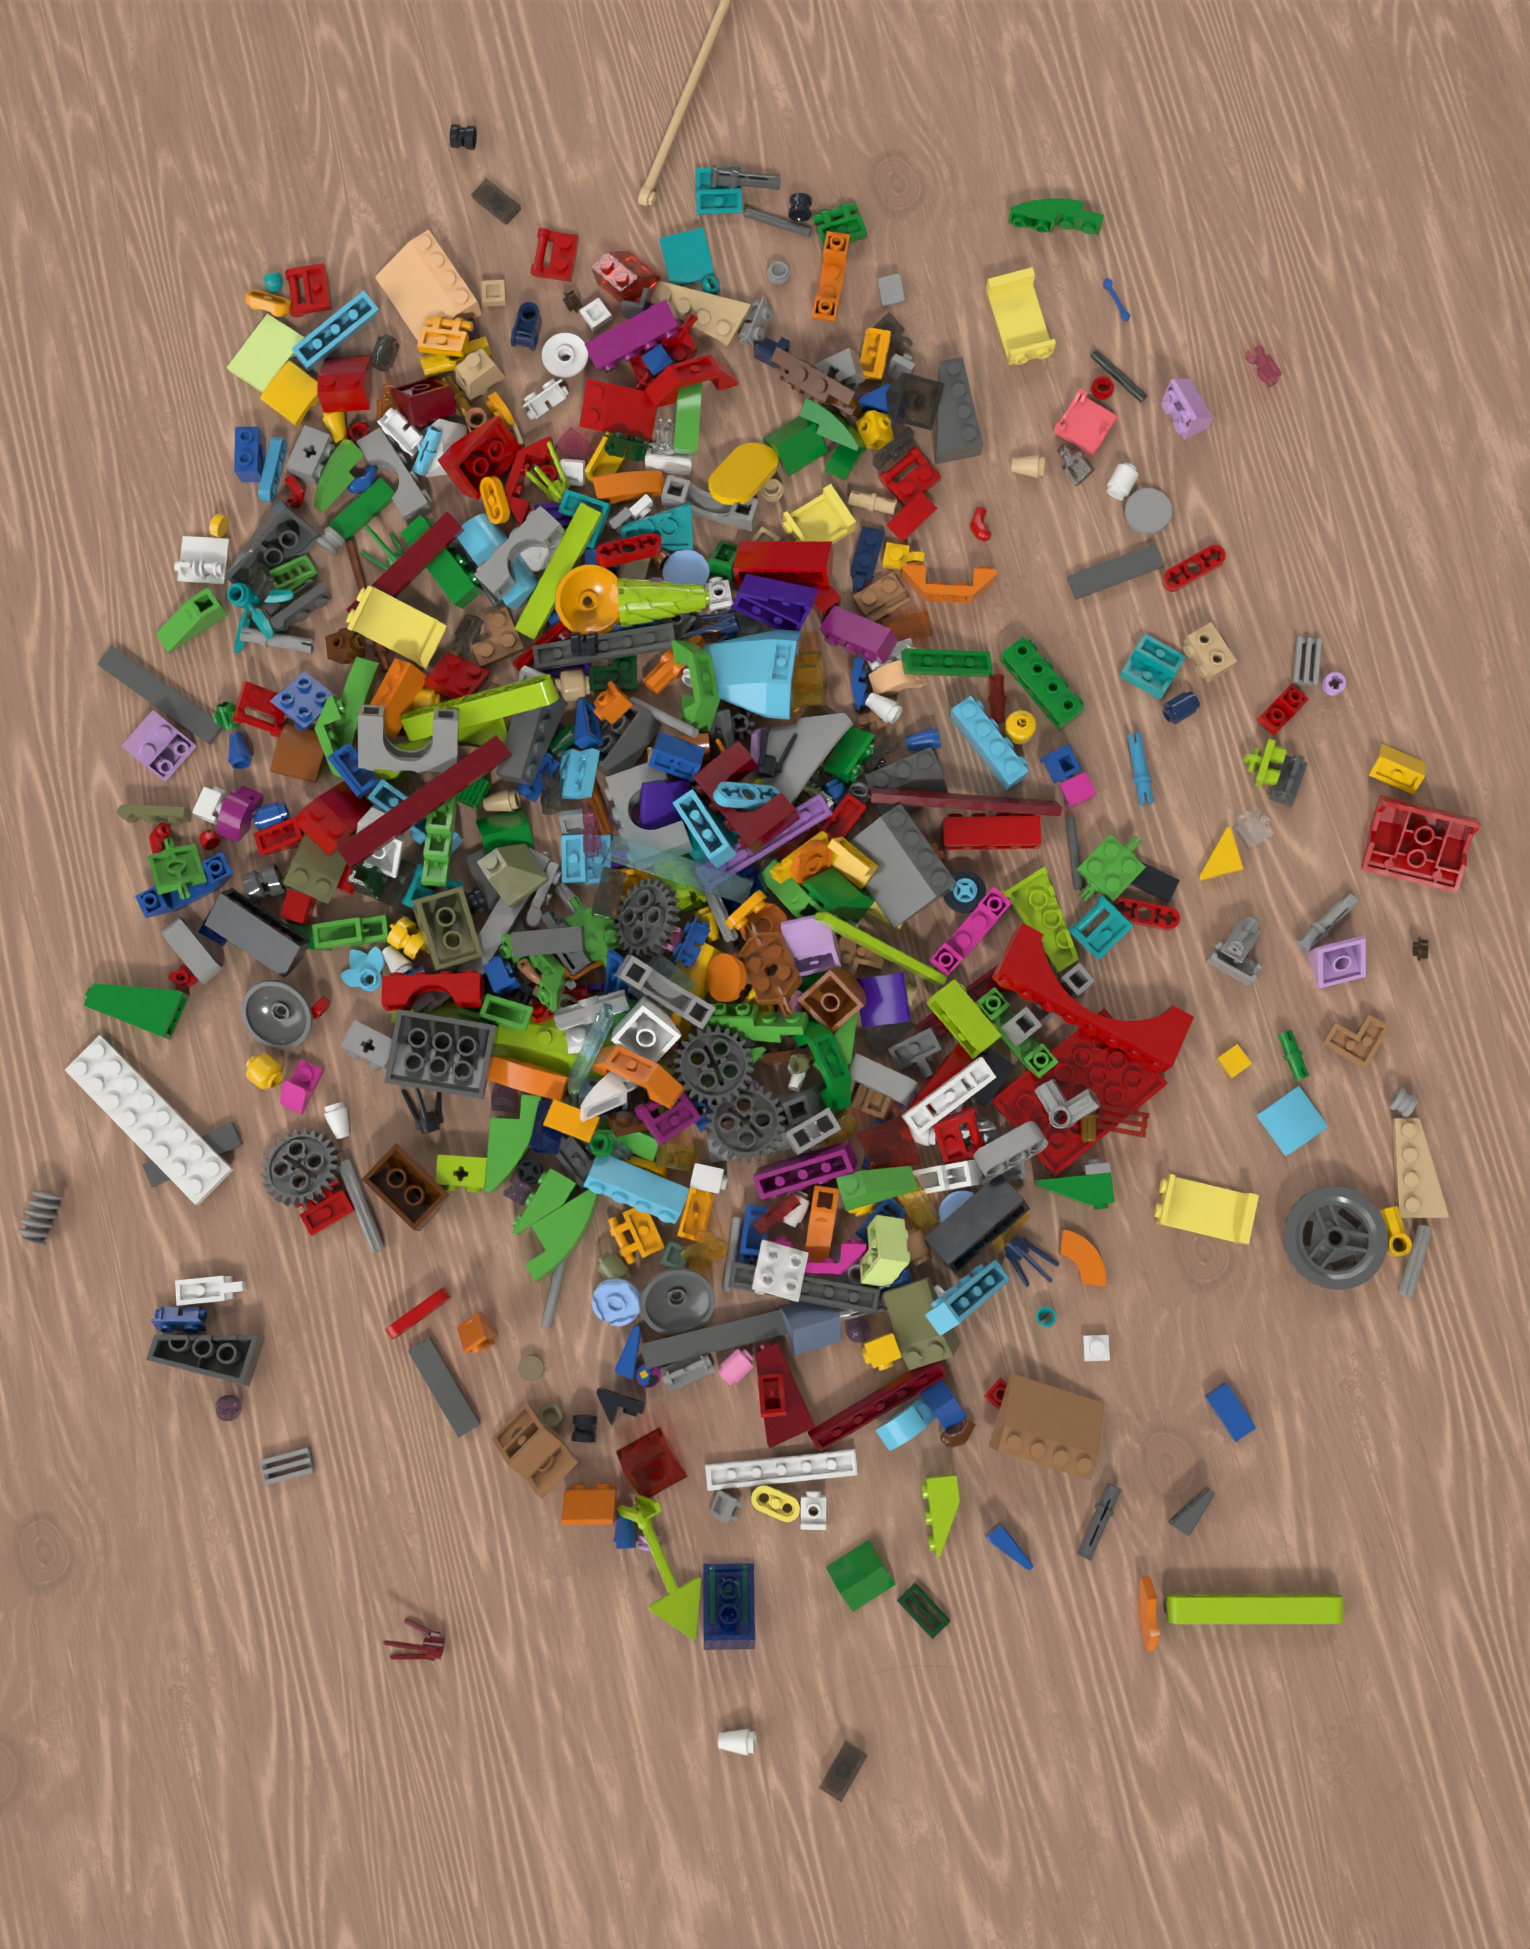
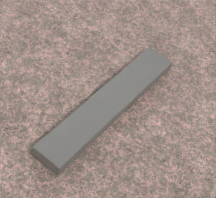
M530 848V851L545 872L549 862L552 860ZM533 892L511 908L508 907L502 898L499 899L477 936L483 957L461 963L457 973H463L464 970H475L484 977L486 972L483 966L488 964V961L497 955L501 946V935L510 933Z

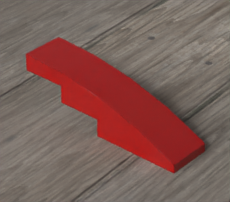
M847 793L833 811V815L821 827L819 833L821 831L825 832L828 835L829 843L833 838L843 837L846 839L867 809V806Z
M297 817L253 834L260 856L263 857L299 846L305 832L295 823Z
M958 1042L952 1052L943 1059L935 1073L928 1077L905 1112L979 1058L981 1054L972 1059ZM928 1104V1105H927L928 1108H929L932 1112L936 1113V1112L934 1111V1109L932 1108V1106H931L930 1104Z

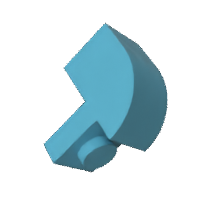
M922 1396L902 1412L888 1419L875 1431L887 1449L891 1451L922 1432L937 1417Z

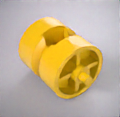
M404 916L395 925L391 924L389 926L392 930L388 935L387 942L396 949L400 950L403 948L404 954L414 961H418L425 953L429 954L421 931L417 929L416 923Z

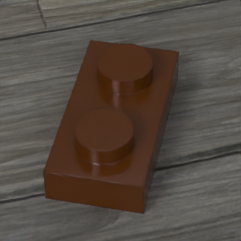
M793 1045L789 1051H782L781 1047L767 1049V1054L762 1055L765 1066L789 1062L792 1055L799 1053L805 1054L812 1059V1052L810 1048H806V1045L800 1048L797 1045Z
M635 1109L607 1114V1123L615 1137L648 1130L644 1122L637 1116ZM657 1109L650 1113L653 1119L660 1116Z

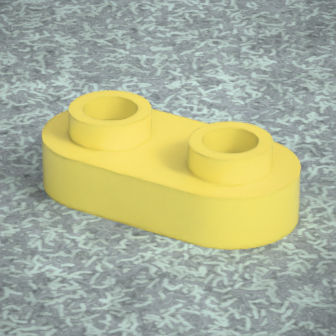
M760 1485L752 1493L751 1501L753 1506L765 1514L784 1522H791L799 1515L800 1505L798 1500L787 1493L768 1485ZM762 1493L768 1494L769 1500L767 1502H762L759 1499ZM784 1504H791L792 1510L790 1512L783 1511L782 1507Z

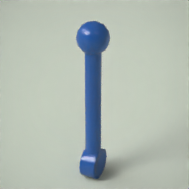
M1104 280L1103 287L1109 290L1122 314L1121 319L1128 321L1130 314L1125 311L1112 288V280Z

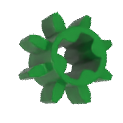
M224 701L217 704V711L212 712L215 724L217 723V726L222 725L224 730L240 726V724L232 721L236 707L233 701Z

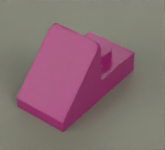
M300 1060L290 1081H284L280 1104L303 1114L324 1070Z

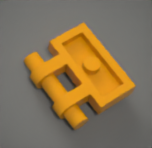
M437 315L435 318L427 317V327L422 328L417 344L419 352L464 357L469 340L468 333L465 331L473 330V322L465 321L464 318H455V320L445 319L444 316Z
M634 1207L623 1212L626 1222L621 1225L616 1216L607 1220L611 1228L609 1232L612 1237H615L620 1248L618 1250L620 1257H624L627 1266L636 1262L632 1253L636 1250H639L642 1258H645L666 1248L649 1213L639 1212ZM629 1229L635 1240V1243L631 1245L628 1244L623 1233Z

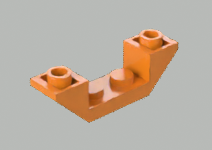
M827 231L817 296H815L812 313L813 320L833 323L836 321L846 270L850 234Z
M910 562L907 565L903 564L901 577L923 601L972 603L995 583L998 569H992L990 566L974 568L971 586H967L965 583L944 585V583L937 581L925 584L926 566L917 562Z
M619 1045L601 1047L588 1065V1069L604 1077L609 1072H613L646 1088L651 1100L670 1109L684 1091V1087L659 1064Z

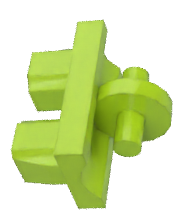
M1268 739L1263 758L1260 757L1261 749L1254 748L1253 754H1246L1243 761L1249 764L1248 772L1254 773L1256 766L1260 767L1254 786L1262 787L1263 783L1277 785L1281 771L1268 768L1269 761L1283 764L1287 750L1276 746V740Z

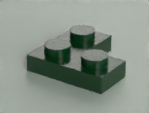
M637 655L613 659V666H589L590 692L606 691L609 688L607 684L609 681H612L622 691H638Z

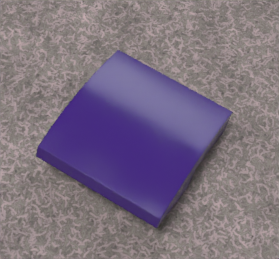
M680 779L669 782L662 780L643 782L639 828L656 830L679 821H683L685 828H688L673 802L690 791L691 781Z
M904 972L856 979L862 986L867 998L866 1004L860 1009L862 1027L911 1021Z

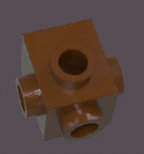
M341 628L338 632L325 636L327 659L343 665L353 664L357 656L365 657L363 635L347 628Z

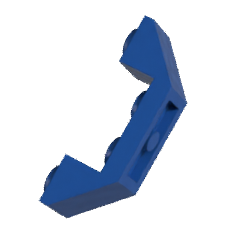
M221 852L201 862L207 882L188 887L190 893L188 899L185 892L183 893L185 899H181L178 890L158 895L156 886L136 895L135 897L144 916L149 918L178 911L219 890L234 874L224 853Z

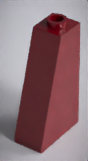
M771 1340L759 1345V1351L755 1352L758 1375L783 1373L787 1415L764 1417L769 1449L815 1428L813 1419L779 1343L773 1344Z

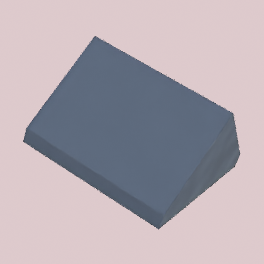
M802 1301L780 1307L794 1356L841 1342L840 1315L836 1308Z

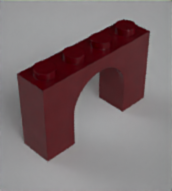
M737 741L692 777L697 783L694 786L696 791L702 798L707 796L710 799L709 807L716 815L722 814L725 818L722 823L731 833L735 830L739 835L736 840L744 850L749 848L755 854L799 820L800 817L782 792L760 809L749 813H741L733 810L731 807H723L714 800L713 793L721 782L738 783L757 768L753 757Z

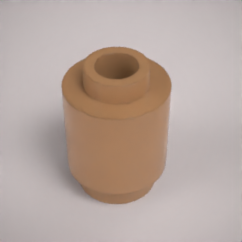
M915 1227L907 1230V1251L910 1252V1262L912 1261L914 1266H917L932 1258L930 1253L932 1250L925 1240L922 1230L916 1231Z

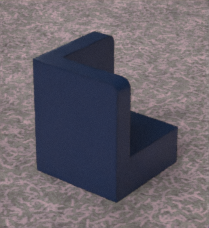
M781 337L779 342L776 343L769 338H765L761 346L756 344L754 358L776 368L777 363L771 361L776 348L780 347L789 353L790 341Z

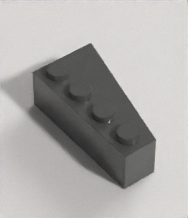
M963 357L939 362L935 464L981 455L983 441Z
M559 696V699L550 705L513 714L504 744L512 756L498 765L496 771L498 776L506 781L532 785L568 704L564 699Z
M154 1335L146 1360L250 1387L265 1338L260 1335Z

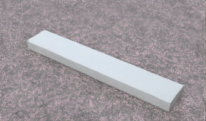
M855 1449L705 1464L708 1491L858 1475Z

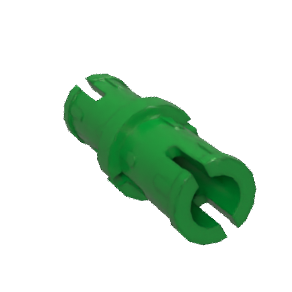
M1289 1030L1288 1032L1278 1034L1277 1037L1285 1054L1283 1056L1284 1061L1288 1062L1294 1081L1310 1076L1301 1056L1304 1055L1303 1051L1299 1050L1293 1031Z

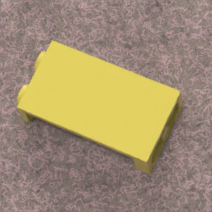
M1033 267L989 278L987 281L986 293L1008 365H1022L1035 358L1045 359L1053 354L1056 341L1049 338L1033 286L1035 279Z
M368 585L367 589L362 588L357 597V601L360 603L356 611L354 609L351 610L346 620L349 623L347 629L358 632L426 669L448 625L371 585Z
M1173 1174L1166 1175V1179L1162 1178L1159 1187V1193H1162L1160 1203L1157 1202L1154 1210L1157 1224L1235 1243L1249 1244L1259 1195L1240 1193L1175 1177L1176 1175Z

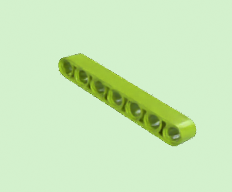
M546 674L412 710L403 714L399 719L409 741H415L433 736L434 708L458 709V729L547 706L556 702L559 696L551 676Z
M1339 1594L1166 1595L1167 1622L1171 1624L1345 1623L1343 1595Z

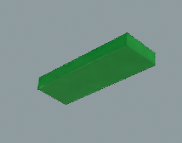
M380 477L329 523L330 527L345 542L349 541L393 501L392 497L395 492Z

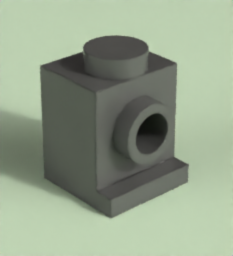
M689 613L677 614L676 616L681 619L679 622L673 621L675 617L662 618L661 624H674L675 636L681 641L685 639L683 634L694 631L698 626L697 618Z

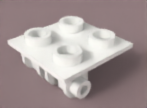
M183 536L180 560L174 563V569L178 571L177 581L224 584L229 539Z
M762 1240L751 1289L755 1290L757 1294L764 1295L767 1293L799 1302L808 1252Z

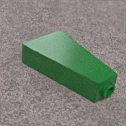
M93 983L92 987L85 993V1003L83 1006L171 1040L190 995L178 990Z

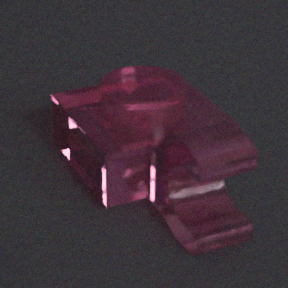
M1258 344L1255 348L1258 355L1254 356L1248 350L1245 354V359L1248 363L1258 366L1256 370L1259 379L1270 388L1277 384L1282 372L1270 355L1266 356L1264 348Z

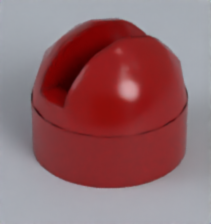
M209 829L201 832L199 841L205 850H212L221 843V838L214 830Z

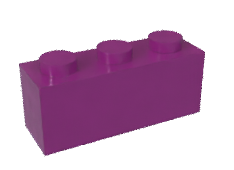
M835 605L819 628L825 637L824 640L834 647L839 645L852 655L858 653L871 663L876 661L884 665L898 643V639L892 629Z

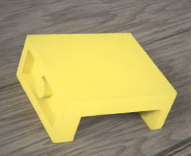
M830 484L823 488V494L790 514L788 511L784 512L782 526L788 535L792 534L796 541H832V544L855 531L856 521Z

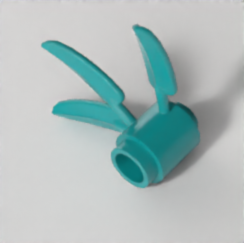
M236 583L229 587L227 597L230 603L244 609L243 618L239 620L235 639V654L240 653L246 641L242 642L240 640V633L244 634V632H241L243 626L247 628L251 626V620L247 619L248 611L251 610L252 619L266 638L272 639L274 632L268 618L261 609L256 610V608L260 605L261 599H264L265 603L288 601L293 598V591L266 590L264 594H260L257 588L243 583Z

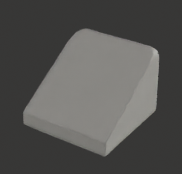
M899 273L877 279V289L883 307L905 302Z

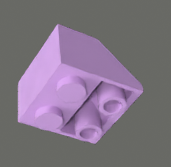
M1191 379L1170 380L1162 399V408L1172 418L1175 431L1186 440L1209 428L1213 416Z
M153 710L122 745L125 750L165 782L197 747Z
M815 915L781 922L782 935L800 976L827 971L834 966L841 967V951L836 934L829 928L815 922Z

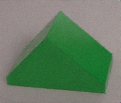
M722 540L719 541L709 558L710 575L722 577L730 581L733 580V565L738 545Z

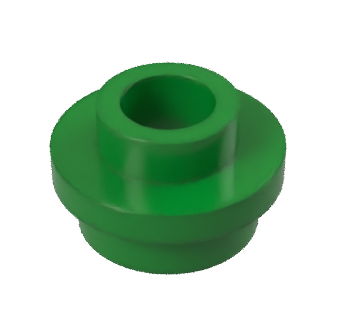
M605 1132L594 1135L590 1141V1148L593 1154L601 1158L609 1156L614 1149L613 1137Z

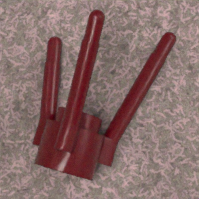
M407 1618L404 1620L405 1624L430 1636V1638L425 1637L423 1645L389 1640L383 1642L386 1646L418 1650L423 1653L390 1655L392 1660H441L445 1645V1639L440 1638L441 1632L432 1631Z

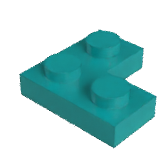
M566 489L558 510L560 514L573 518L580 503L603 514L586 546L589 549H596L611 505Z

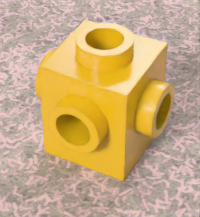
M871 410L866 412L864 417L856 421L858 434L868 449L880 450L895 440L888 414Z

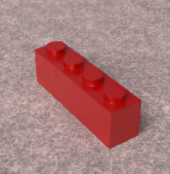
M1005 812L995 814L996 816L974 813L971 814V817H962V814L959 813L948 814L942 820V850L1039 849L1041 846V816H1034L1032 814L1010 816V813Z

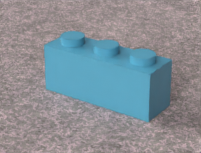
M693 789L673 802V805L704 853L716 868H719L737 855L703 801Z

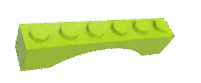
M502 717L458 729V747L470 746L479 748L495 735L505 744L510 727L508 719ZM433 736L411 743L402 742L395 746L403 750H417L426 746ZM377 769L372 772L379 781L383 779L392 786L404 782L411 771L393 772L388 769Z

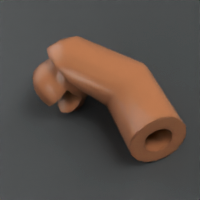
M527 959L520 960L518 968L521 972L540 986V979L544 978L542 973H539Z

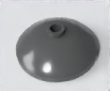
M280 980L262 981L253 986L243 999L241 1012L244 1025L252 1037L259 1043L272 1049L285 1050L296 1047L309 1035L313 1024L312 1010L306 997L293 985Z
M682 1267L667 1269L656 1274L645 1285L640 1298L641 1312L646 1323L661 1334L676 1336L696 1331L704 1326L713 1314L715 1308L714 1290L708 1279L693 1269ZM674 1292H680L678 1295H673Z

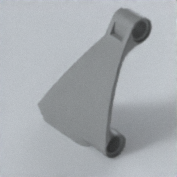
M845 713L805 717L797 720V724L771 727L768 734L766 754L775 756L776 762L780 760L792 735L797 733L798 736L783 764L781 773L776 772L774 778L763 777V785L776 787L793 805L812 774L845 732L853 725L849 717Z

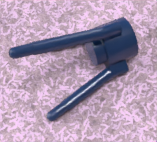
M729 611L695 616L697 620H719H717V624L685 633L683 638L719 629L721 634H726L713 643L725 641L737 636L736 631L740 630L739 621L735 612L730 613Z
M1017 1235L1004 1247L1007 1251L1005 1257L1011 1262L1026 1287L1029 1286V1282L1015 1258L1020 1261L1024 1257L1048 1282L1051 1283L1053 1281L1028 1252L1032 1250L1055 1266H1059V1262L1031 1244L1025 1237L1022 1239Z

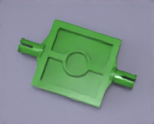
M1109 834L1076 869L1088 884L1079 894L1080 898L1089 892L1083 898L1087 902L1097 892L1104 895L1112 903L1145 868L1133 853L1142 843V840L1139 839L1133 845L1139 838L1134 835L1127 845H1124Z
M169 837L170 844L167 838H165L164 844L166 849L160 853L147 856L158 895L178 890L181 899H185L184 892L188 899L190 897L188 887L207 882L196 844L175 846L172 837Z
M575 896L569 900L575 913L565 918V920L571 927L584 926L586 951L593 961L601 960L606 969L608 950L613 949L617 951L624 947L618 944L621 938L615 936L619 930L614 928L615 923L604 902L594 907L584 908L579 896Z

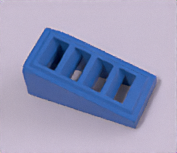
M581 697L577 702L574 742L575 745L583 750L596 749L603 745L599 718L593 712L596 706Z
M892 1198L883 1200L855 1232L867 1244L868 1234L864 1230L875 1216L880 1212L884 1216L893 1217L883 1208L885 1205H888L897 1213L894 1218H901L906 1212Z
M639 1325L633 1326L614 1370L616 1373L632 1380L636 1374L642 1331Z
M1001 1523L995 1525L985 1534L990 1543L1025 1569L1030 1571L1034 1568L1032 1562Z

